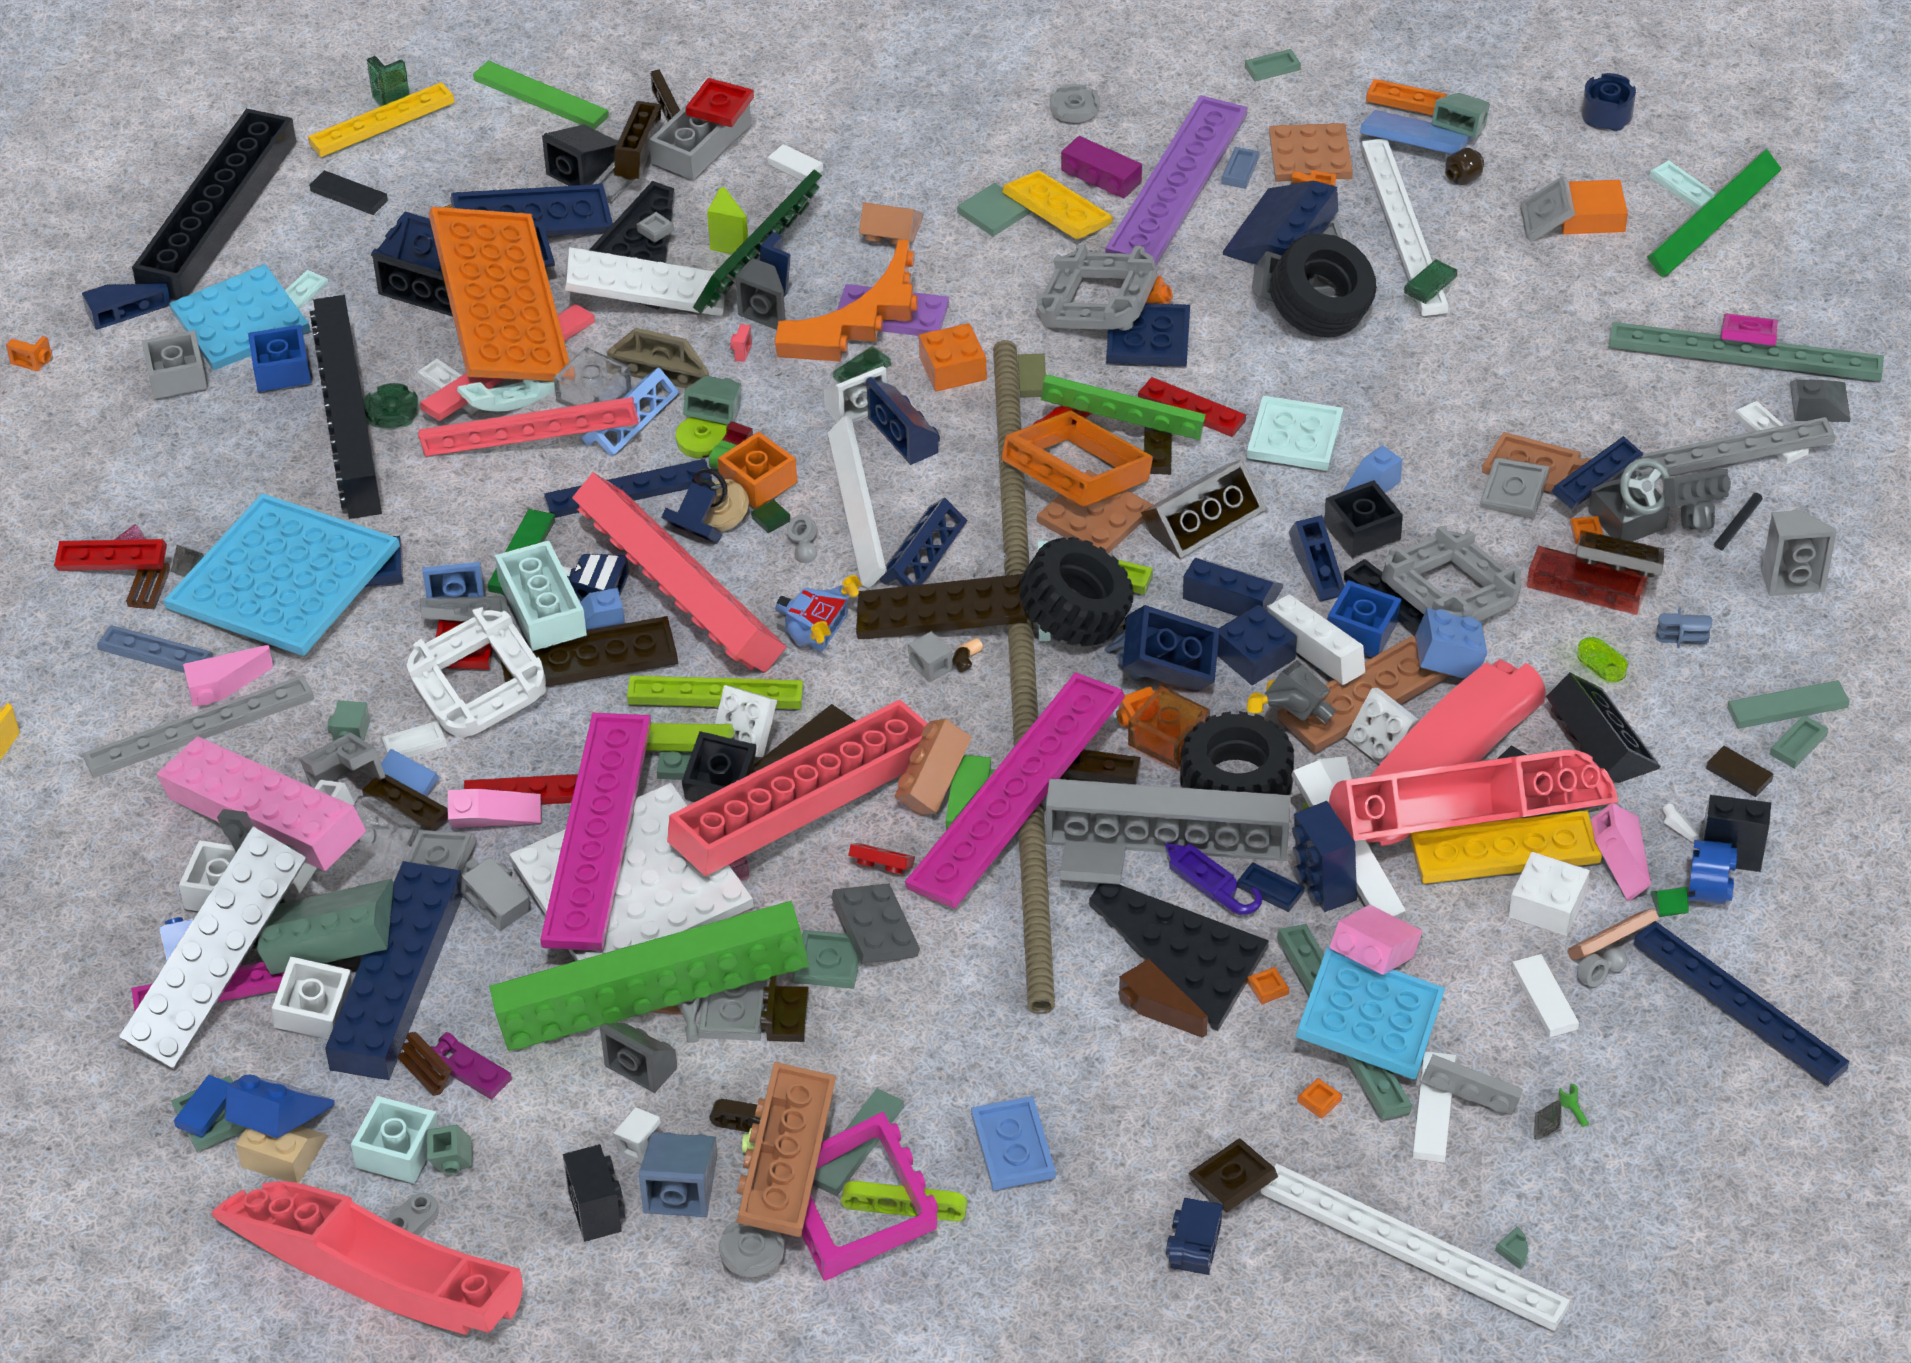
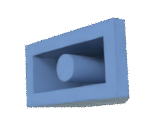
M1380 446L1362 459L1343 491L1375 480L1386 493L1401 482L1403 459L1385 446Z
M618 588L589 593L580 602L584 610L586 630L625 623Z

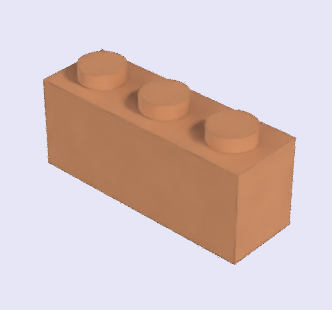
M946 718L929 721L923 728L920 743L910 755V764L906 772L900 777L898 789L894 795L896 799L919 815L937 813L972 739L970 735Z

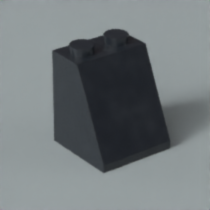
M579 125L542 135L546 175L568 186L592 185L600 183L614 171L615 147L618 140L587 125Z
M1710 795L1704 817L1702 840L1732 843L1731 848H1737L1736 869L1761 872L1770 825L1771 802Z

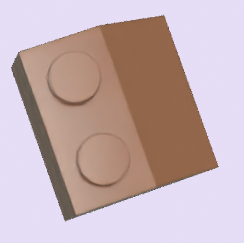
M863 202L859 234L866 236V241L881 243V238L891 239L890 244L897 245L898 239L909 240V242L914 243L924 214L914 209Z

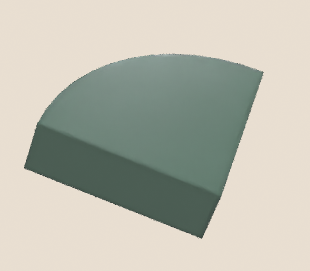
M1516 1227L1496 1245L1495 1251L1520 1270L1524 1267L1528 1258V1244L1523 1231Z

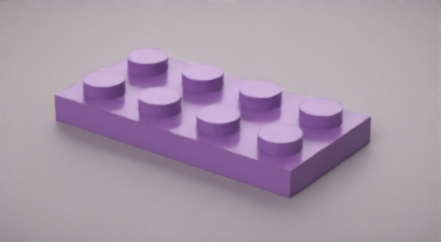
M846 284L837 310L856 301L872 287ZM914 292V295H918V310L913 311L912 320H883L882 331L919 336L918 334L940 330L949 306V297Z

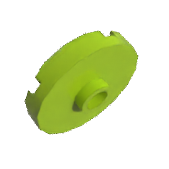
M696 417L687 418L676 429L675 439L679 451L686 456L703 459V456L711 454L713 448L726 435L727 424Z

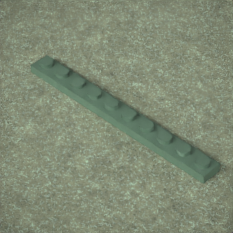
M1612 322L1609 348L1881 381L1883 373L1884 355L1776 342V345L1773 346L1721 339V335L1618 322Z

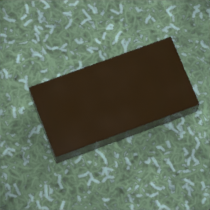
M1723 746L1707 762L1706 769L1754 797H1757L1772 782L1774 775L1772 772L1726 746Z

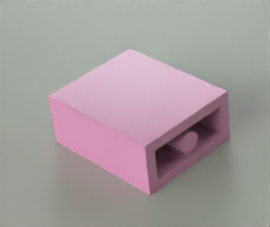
M1368 905L1338 921L1329 948L1384 975L1414 957L1423 930L1372 905Z

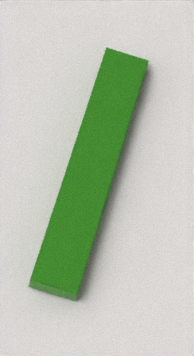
M489 60L473 73L474 81L580 125H587L596 129L609 117L608 110Z

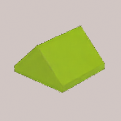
M725 187L719 188L707 210L710 250L733 254L748 238L747 216Z

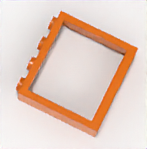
M1070 410L1006 435L1001 460L1085 507L1148 481L1153 456ZM1072 420H1076L1077 423L1072 425ZM1068 440L1116 468L1090 477L1043 449Z

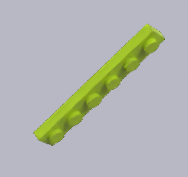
M630 675L627 703L628 705L719 707L724 685L775 699L777 700L775 709H801L804 685L803 680Z

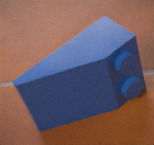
M248 1074L227 1085L225 1120L279 1138L333 1107L335 1100L283 1082Z

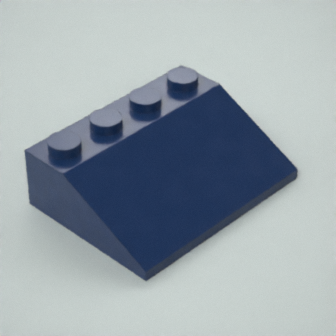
M1308 181L1268 188L1225 247L1223 255L1257 264L1266 251L1282 256L1288 246L1296 239L1309 234H1322L1339 211L1337 186L1317 181Z

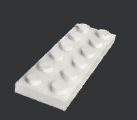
M569 247L565 291L698 312L693 306L715 271ZM721 292V298L713 308L708 306L702 313L722 316L724 294Z

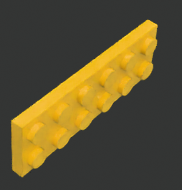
M1587 810L1474 823L1410 833V842L1422 884L1521 873L1531 852L1575 866L1601 863L1602 858L1601 851L1595 842L1593 826Z

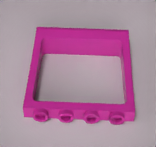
M884 1111L823 1141L816 1169L872 1138H879L918 1216L839 1247L833 1243L810 1195L801 1235L823 1281L832 1279L864 1261L937 1229L936 1214L938 1213V1206L933 1195L926 1196L924 1192L926 1184L923 1174L920 1170L914 1172L911 1166L913 1165L912 1153L908 1146L901 1147L899 1143L901 1141L899 1127L896 1123H889Z

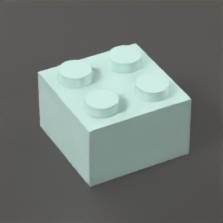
M377 1096L351 1143L355 1168L414 1184L427 1161V1130L439 1128L436 1111Z

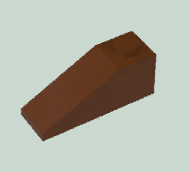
M1150 959L1145 960L1119 976L1118 995L1125 1006H1131L1142 1016L1201 1038L1207 1035L1208 1016Z

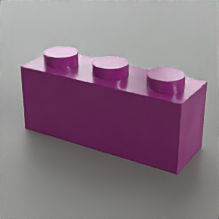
M1078 136L1061 151V171L1084 180L1090 185L1106 190L1110 194L1125 199L1142 183V163L1084 137Z

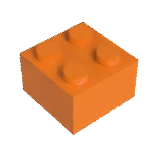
M970 323L918 334L919 358L935 392L987 380L986 355Z
M759 431L717 458L719 473L724 479H731L740 484L748 494L749 504L755 509L797 483L796 458Z

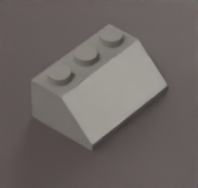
M1801 510L1772 512L1762 566V575L1768 595L1778 596L1825 592L1837 533L1836 529Z

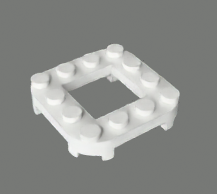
M483 607L472 610L473 618L427 643H424L421 638L413 644L414 650L411 652L406 664L411 680L441 727L456 738H466L487 729L532 704L546 692V678L539 657L536 658L514 626L511 616L506 611H484ZM490 643L513 679L465 704L463 700H460L441 669Z

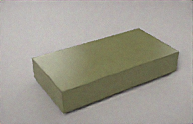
M1045 353L1018 354L1020 398L1042 397L1043 381L1046 376Z

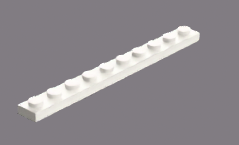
M1388 140L1362 141V153L1421 316L1448 313V303Z
M1279 1164L1275 1165L1278 1178L1261 1189L1262 1195L1554 1332L1569 1309V1299Z

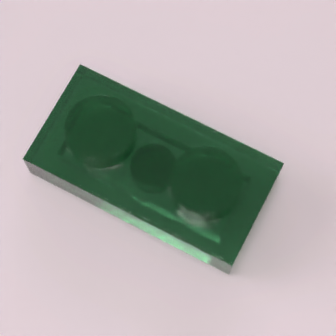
M871 346L834 370L833 378L841 383L882 366L888 368L891 366V358Z

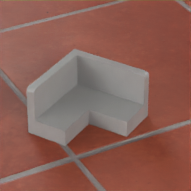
M351 732L299 758L309 785L313 788L316 787L320 780L333 781L359 767L379 780L386 777L375 747Z

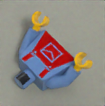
M850 575L843 580L842 585L833 589L815 590L803 588L795 600L780 596L776 603L775 611L786 615L785 631L798 646L808 645L823 652L847 617L848 596L852 598L857 597L859 594L858 588L862 586V583L856 575Z

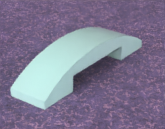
M523 380L520 383L487 389L481 382L458 386L457 392L468 403L478 409L500 412L528 406L558 390L562 382Z

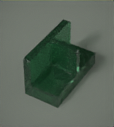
M376 56L366 59L372 98L380 107L410 95L406 66L402 59L386 66Z

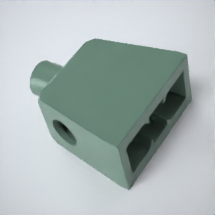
M1455 93L1437 99L1431 124L1476 138L1486 126L1490 103L1462 93Z
M704 376L685 389L683 415L727 425L731 421L734 422L740 408L741 383L735 382L731 378L721 379Z

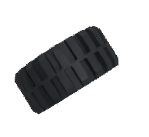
M1062 537L1046 542L1039 548L1020 579L1019 592L1025 611H1029L1030 619L1033 622H1037L1042 631L1045 633L1049 632L1058 641L1065 640L1067 644L1074 646L1080 644L1081 647L1098 645L1105 642V640L1113 636L1130 611L1134 601L1131 579L1127 578L1128 573L1126 569L1118 564L1119 560L1114 556L1108 555L1106 553L1107 550L1101 546L1098 548L1093 545V542L1088 540L1079 541V538L1075 537L1068 539Z
M1230 711L1223 712L1218 717L1216 715L1206 718L1205 723L1201 721L1194 726L1193 731H1190L1184 739V744L1181 748L1180 784L1182 788L1290 795L1293 783L1291 774L1294 770L1295 757L1293 745L1289 741L1288 735L1282 729L1278 730L1279 726L1271 720L1265 721L1261 715L1255 714L1251 716L1247 712L1239 711V714H1231ZM1229 760H1242L1250 762L1259 768L1247 773H1231L1221 770L1215 765Z

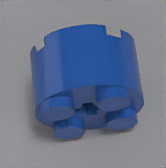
M1694 840V848L1699 850H1693L1689 891H1695V893L1689 892L1688 900L1725 904L1726 900L1732 901L1734 878H1729V870L1735 871L1737 848H1731L1732 843Z

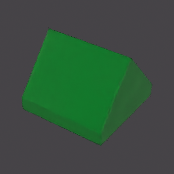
M1687 887L1651 891L1650 895L1659 917L1689 913Z

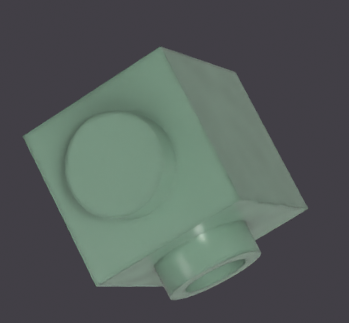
M338 700L334 715L329 717L327 725L328 733L332 734L333 741L350 732L365 740L370 724L367 703Z
M457 1124L428 1129L427 1160L445 1174H457L461 1169L471 1168V1137Z

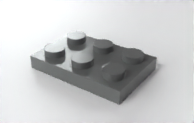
M890 883L833 889L831 899L861 964L918 956L920 947Z

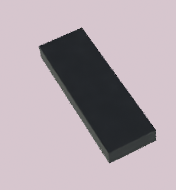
M325 170L309 184L311 192L374 215L388 201L387 194Z

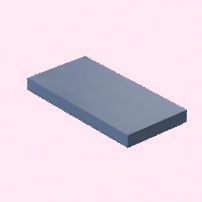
M1374 110L1361 124L1360 129L1361 134L1449 154L1463 149L1471 140L1469 136L1432 125V122Z

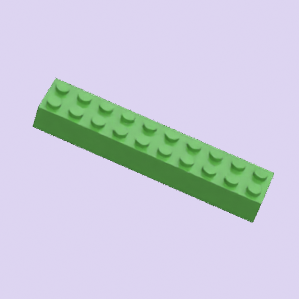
M791 900L489 986L506 1047L510 1051L524 1049L534 1044L555 1040L573 1033L584 1032L605 1023H615L622 1019L643 1015L668 1006H675L682 1002L703 998L728 989H735L756 981H763L771 976L795 972L809 967Z

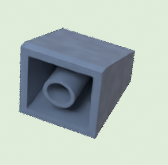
M671 1132L651 1134L639 1170L643 1213L708 1217L717 1161L716 1137L702 1134L682 1135Z

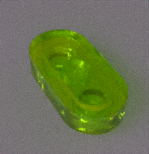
M1587 637L1579 642L1578 659L1602 679L1609 682H1618L1626 677L1627 660L1603 640L1596 637Z

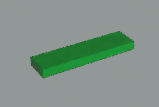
M528 509L505 552L544 542L555 523V514ZM496 568L487 584L488 591L505 595L498 581Z

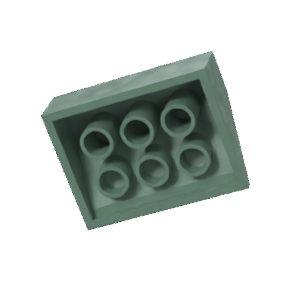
M392 879L278 904L259 934L257 951L270 974L285 972L290 957L323 964L387 949L394 884Z

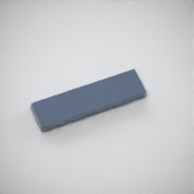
M113 625L108 627L97 643L98 650L182 673H185L183 664L213 657V653L208 650Z

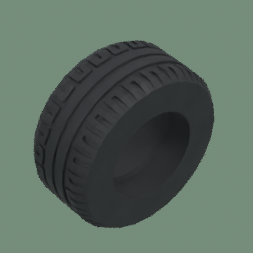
M1309 234L1292 242L1278 261L1270 279L1271 296L1281 316L1291 326L1303 333L1327 338L1341 336L1355 328L1374 301L1377 288L1376 276L1366 256L1349 241L1329 234ZM1305 274H1316L1325 277L1336 286L1341 297H1330L1318 292L1309 283Z

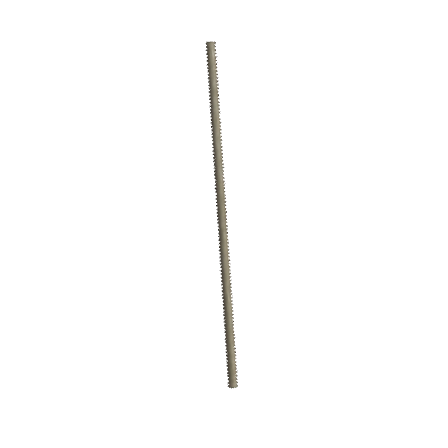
M1002 340L993 347L1006 576L1023 574L1029 566L1024 472L1001 460L1005 436L1021 430L1017 347L1012 341ZM1029 611L1027 623L1008 624L1014 747L1038 718L1033 621L1029 617ZM1042 800L1018 830L1028 1009L1037 1014L1049 1013L1055 1007L1044 804Z

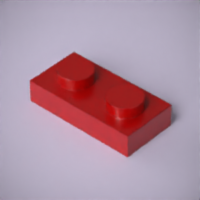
M862 843L850 844L848 856L857 858L856 863L873 867L874 863L885 865L886 871L902 874L903 869L913 868L915 856Z

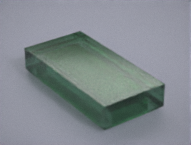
M1435 259L1404 286V293L1426 304L1457 277V269Z

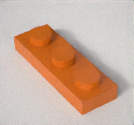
M1373 79L1367 92L1366 102L1433 115L1436 100L1446 97L1447 94Z

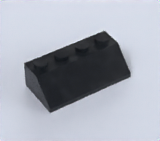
M376 252L372 255L379 295L453 317L442 271Z
M1569 672L1546 696L1552 705V713L1558 719L1565 722L1567 725L1565 727L1566 732L1582 745L1579 748L1580 751L1593 757L1592 760L1600 768H1604L1612 780L1621 783L1658 770L1661 767L1603 688Z

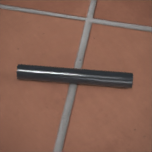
M1759 493L1752 494L1715 541V548L1721 551L1724 550L1763 500Z

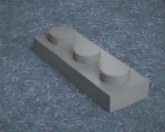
M1434 1054L1422 1078V1082L1430 1084L1434 1088L1448 1091L1465 1100L1476 1102L1496 1112L1512 1115L1523 1091L1522 1088Z

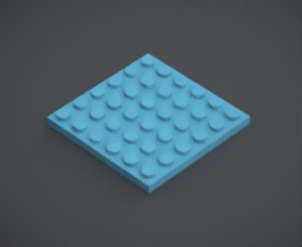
M261 493L164 599V603L169 610L305 656L400 547L399 540L396 537Z

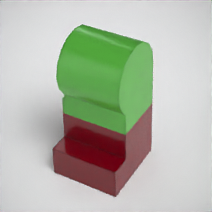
M731 421L726 427V435L713 448L710 454V468L718 470L717 458L753 435V428Z

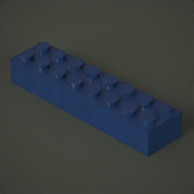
M402 861L393 884L388 948L363 955L325 1047L330 1071L390 1081L398 1055L401 1053L402 1045L405 1043L406 1035L409 1033L463 898L461 893V870Z

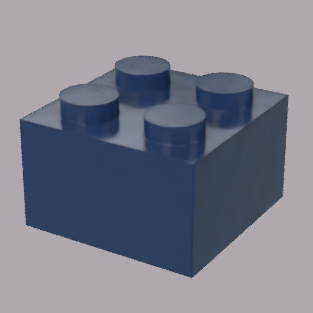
M1259 604L1219 628L1217 656L1252 686L1296 659L1297 636Z

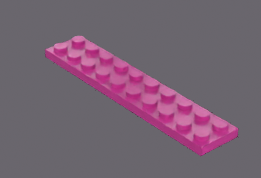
M1075 672L905 880L907 889L955 909L1048 794L1049 779H1060L1125 698L1123 690Z
M592 712L540 938L542 948L603 951L652 724L650 715Z

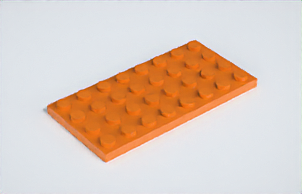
M431 207L428 213L467 377L570 382L573 374L532 214Z

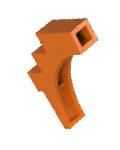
M898 239L894 257L885 273L870 290L856 301L820 317L778 321L775 338L777 357L841 362L842 352H847L848 340L876 342L878 331L883 329V320L911 321L913 311L918 310V295H914L911 273H909V267H913L915 261V252L910 251L909 240Z

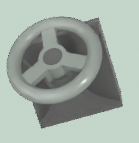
M1650 458L1637 459L1625 468L1621 477L1603 483L1591 490L1589 513L1592 516H1598L1601 527L1611 537L1636 541L1666 529L1670 507H1665L1664 479L1670 478V475L1666 468L1656 460ZM1640 467L1653 468L1648 476H1643L1640 471H1635ZM1660 476L1663 481L1662 496L1655 489L1654 485Z

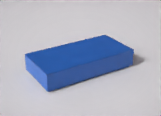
M208 1074L174 1119L175 1127L203 1138L226 1107L227 1085L230 1083Z

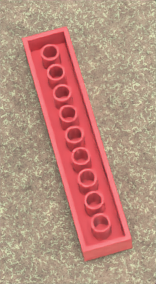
M592 472L572 497L580 505L577 510L589 520L593 518L595 521L593 525L605 535L609 533L611 536L609 541L618 549H624L627 552L625 556L637 566L641 565L643 567L642 573L654 582L657 580L660 584L658 588L670 598L673 596L676 599L675 605L687 614L690 612L693 615L691 620L700 628H706L709 631L708 636L720 646L723 644L726 647L724 652L736 662L740 660L742 664L752 671L756 667L764 673L767 672L787 646L623 490Z
M899 699L669 816L667 842L704 876H707L903 775L910 764V755L920 743L922 730L928 723Z

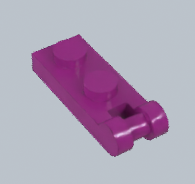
M445 1032L438 1039L439 1043L435 1047L431 1046L452 1069L450 1073L452 1077L490 1100L512 1080L509 1071L458 1042L449 1032ZM448 1051L453 1054L449 1058L444 1056Z

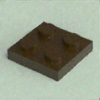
M1240 1138L1188 1173L1191 1182L1215 1203L1223 1204V1210L1226 1213L1278 1178L1275 1167Z

